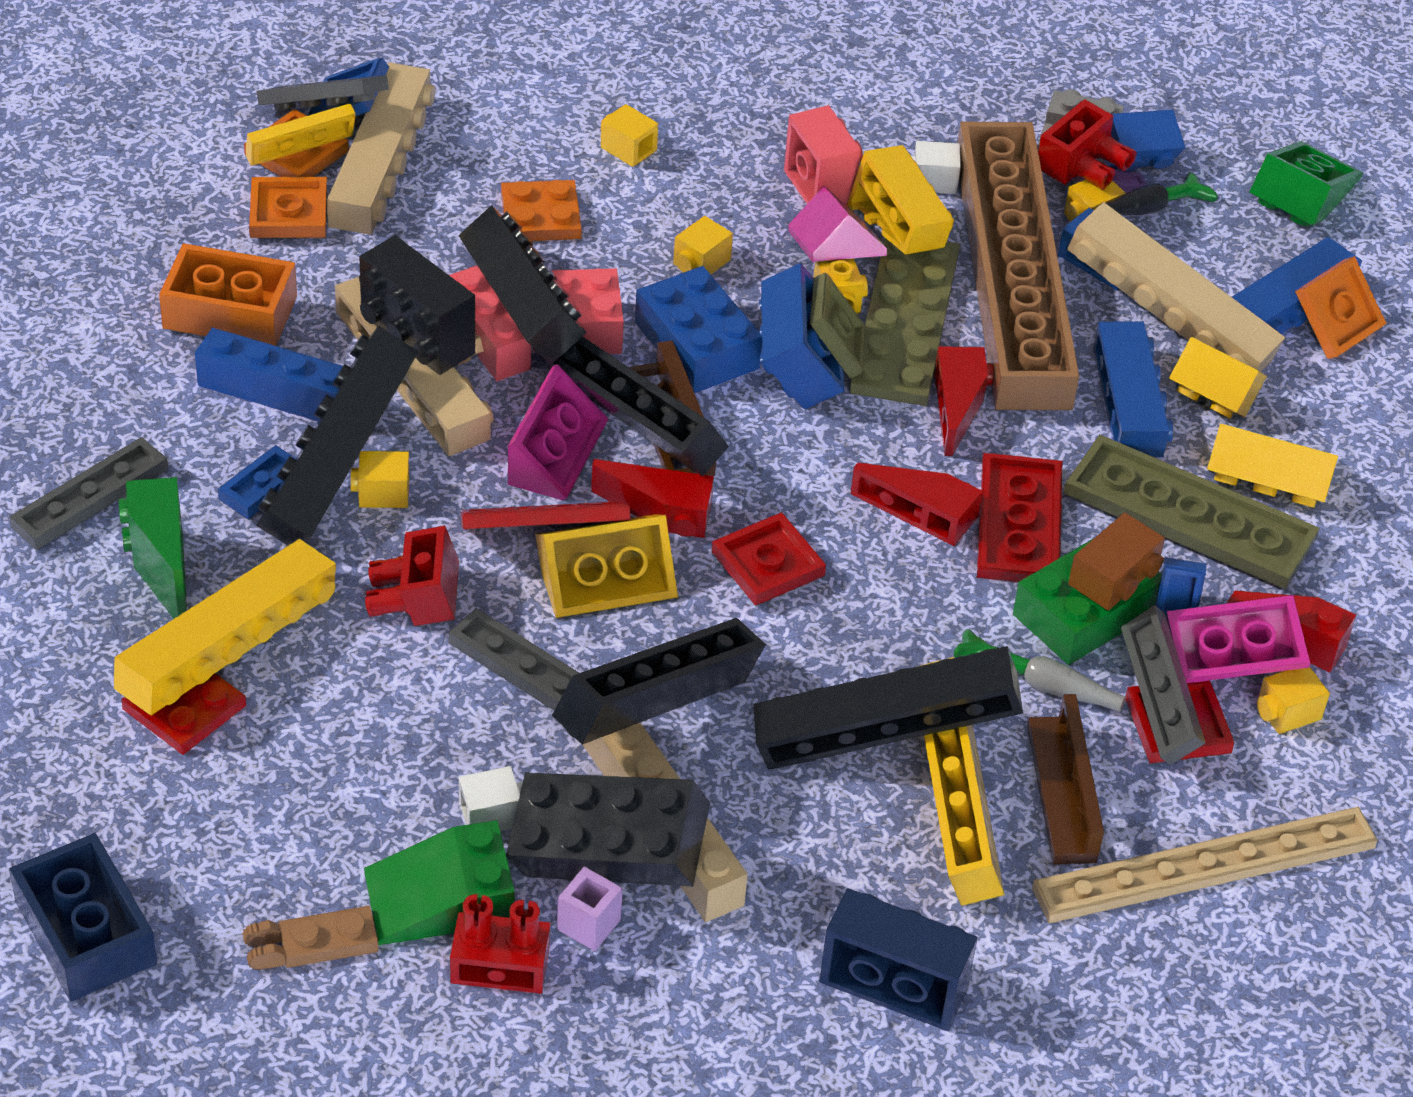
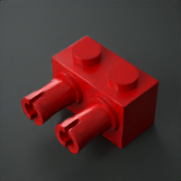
M1083 99L1041 135L1038 150L1041 171L1064 185L1074 177L1080 176L1101 190L1110 185L1114 178L1115 170L1099 162L1096 158L1105 159L1120 170L1126 171L1127 167L1133 164L1137 152L1111 137L1114 115L1086 99Z
M445 525L405 532L403 556L369 562L368 575L372 587L377 588L388 584L400 583V585L395 587L366 591L365 605L370 617L405 611L410 615L414 626L455 620L459 558Z
M478 894L468 896L463 902V912H458L450 954V983L542 994L550 951L551 922L539 921L540 908L538 904L529 900L528 909H524V900H517L510 907V918L492 916L493 902L489 897L482 895L481 904H478Z

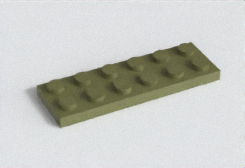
M885 238L884 246L887 248V256H881L865 322L862 374L852 378L850 393L927 407L935 370L937 349L940 346L960 244L946 242L944 248L905 255Z
M1100 434L1066 481L1064 494L1119 517L1126 512L1165 538L1283 589H1286L1316 541L1320 529L1315 525Z

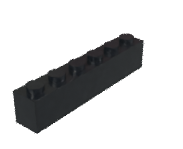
M491 205L458 236L526 341L552 365L587 333L578 321L582 314L568 299L570 296L556 281L557 277L544 264L546 262L544 258L532 247L534 245L533 242L521 230L522 226L508 211L501 215Z
M377 326L369 338L364 334L360 336L350 352V355L355 357L351 367L344 364L332 382V385L338 388L333 397L326 394L313 414L320 418L314 428L308 425L296 442L295 446L301 449L296 459L289 456L276 477L282 480L277 491L270 488L259 504L258 509L264 513L259 519L257 527L288 546L298 539L306 543L311 538L419 351L380 326Z
M583 336L552 365L533 347L531 348L549 370L552 366L558 364L591 401L703 477L729 447L710 421Z
M738 618L722 622L573 675L552 716L566 729L570 736L583 745L745 683L766 644Z
M1008 646L987 649L979 653L957 658L943 659L939 662L913 668H904L869 678H859L843 684L816 688L812 691L786 697H776L753 704L756 745L768 769H777L1023 714L1018 673Z

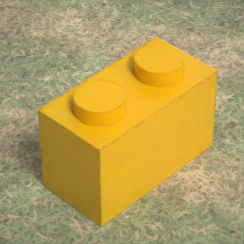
M1190 337L1169 379L1179 384L1177 392L1196 402L1200 395L1213 401L1210 409L1231 419L1234 412L1245 418L1267 378L1260 371L1193 337Z

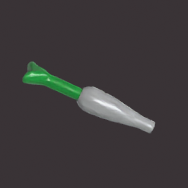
M967 629L962 634V643L957 645L954 650V657L966 656L998 647L988 644L982 638L976 636L970 629ZM1010 652L1017 673L1024 675L1027 684H1030L1032 688L1062 698L1063 694H1076L1077 701L1101 705L1121 712L1126 696L1108 690L1080 672L1051 658L1036 656L1029 660Z

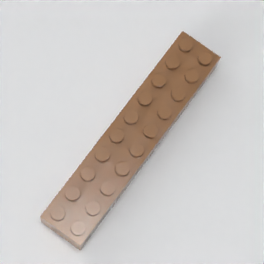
M960 122L957 143H960L961 168L959 181L988 363H993L992 392L995 410H1073L1079 372L1033 122Z

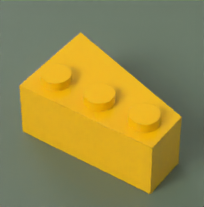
M904 145L864 151L847 206L851 210L859 209L864 213V221L869 225L877 224L881 227L882 236L905 255L944 248L953 227L954 219Z

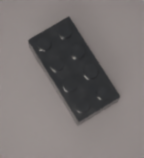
M525 772L506 856L526 877L573 880L582 868L586 867L611 882L693 887L710 801L694 780Z

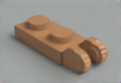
M370 905L278 921V923L270 920L261 921L260 923L255 922L246 926L242 933L245 944L254 947L253 950L247 953L248 965L253 970L285 965L286 968L378 952V940ZM281 942V943H282V946L277 945V944H274V943Z

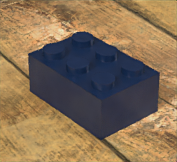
M96 832L9 868L15 902L70 1002L157 965L153 930Z
M847 888L826 929L819 982L949 1032L968 990L978 937L965 932L959 927L948 926L926 918L914 910H905L881 901L871 894L860 893Z

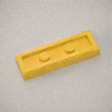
M346 104L247 133L246 158L250 166H254L353 136L356 113L351 104Z

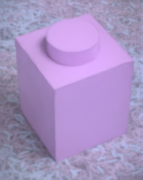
M583 867L558 896L557 930L596 951L621 921L622 887Z

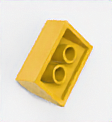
M1220 423L1207 470L1215 472L1213 479L1215 481L1237 486L1238 479L1254 483L1252 491L1276 497L1277 490L1293 494L1291 502L1315 508L1316 501L1325 503L1338 455Z
M654 514L630 518V520L610 521L535 534L541 574L555 618L678 598L666 515Z

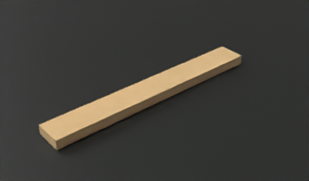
M1358 806L1036 879L1033 881L1032 890L1049 924L1375 849L1378 840Z

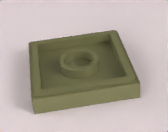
M825 272L814 277L810 325L851 379L862 374L865 325L831 277Z

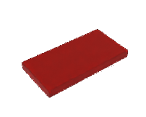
M983 453L981 469V490L983 494L979 512L976 578L1019 582L1061 558L1063 461Z
M622 501L465 509L460 512L463 529L630 520V505Z

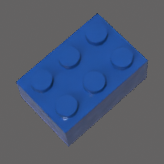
M799 263L761 281L759 307L762 312V325L759 331L762 338V353L760 354V360L765 371L770 375L773 374L779 380L786 395L789 398H794L803 409H807L845 392L844 370L810 325L814 278L802 263Z
M704 266L636 290V325L656 349L658 342L673 340L694 393L760 369V354L762 350L760 332Z

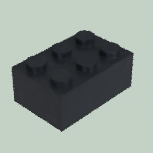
M396 235L359 256L360 311L368 323L382 327L419 351L416 359L439 375L475 354V294Z

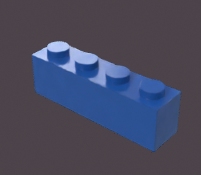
M1327 237L1238 292L1232 298L1280 334H1283L1293 326H1301L1307 319L1306 313L1295 293L1296 290L1346 258L1355 256L1360 267L1362 260L1330 237Z
M1144 321L1098 322L1093 350L1112 439L1152 457H1164L1166 443L1173 440L1172 419H1167L1165 414L1167 396L1166 392L1160 391L1159 388L1161 372L1159 364H1154L1153 337L1147 336Z
M213 327L195 351L198 386L317 422L320 418L313 414L326 394L331 397L335 394L338 388L332 385V382L342 368V365Z

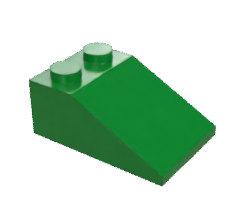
M1299 141L1267 153L1249 193L1259 197L1257 201L1261 205L1273 210L1280 208L1290 213L1289 218L1295 223L1310 226V224L1315 225L1324 221L1361 179L1364 172L1303 141Z
M177 477L126 481L127 498L119 499L120 523H129V527H122L124 552H132L135 570L172 618L175 619L187 611L183 529Z
M498 820L451 827L364 868L378 945L454 934L458 912H463L464 900L473 894H478V904H481L482 895L492 900V916L510 918V907L515 902V891Z

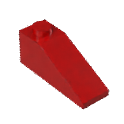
M938 346L934 378L944 456H953L984 402L986 386L993 385V363L986 362L984 347Z
M593 459L591 492L609 502L622 501L627 503V505H630V513L636 517L654 514L666 515L668 533L684 537L705 538L712 506L714 476L704 475L702 477L699 474Z
M858 462L853 469L850 494L955 546L979 518L983 491L948 473Z
M1235 590L1226 604L1290 595ZM1293 595L1310 664L1331 673L1347 647L1356 614L1319 597Z

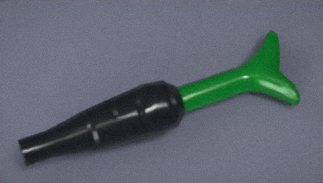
M1188 172L1186 181L1182 184L1166 188L1158 183L1147 184L1113 201L1106 202V204L1120 215H1146L1164 209L1169 201L1189 197L1215 202L1218 194L1212 188L1202 185L1193 172Z

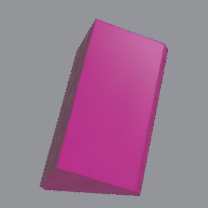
M825 186L819 190L788 225L789 233L812 262L887 256V248L869 227Z
M558 364L550 369L508 445V485L563 501L567 499L609 419Z
M1293 595L1167 611V623L1186 683L1310 668V660Z

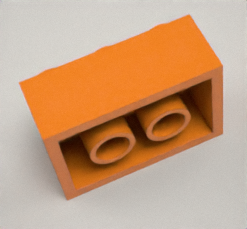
M183 243L159 293L162 328L206 336L213 327L277 346L297 299L295 262Z

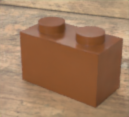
M1124 512L1074 555L1068 585L1109 611L1121 599L1124 601L1128 600L1137 589L1138 584L1146 577L1152 578L1158 573L1164 562V557L1161 554L1165 537Z

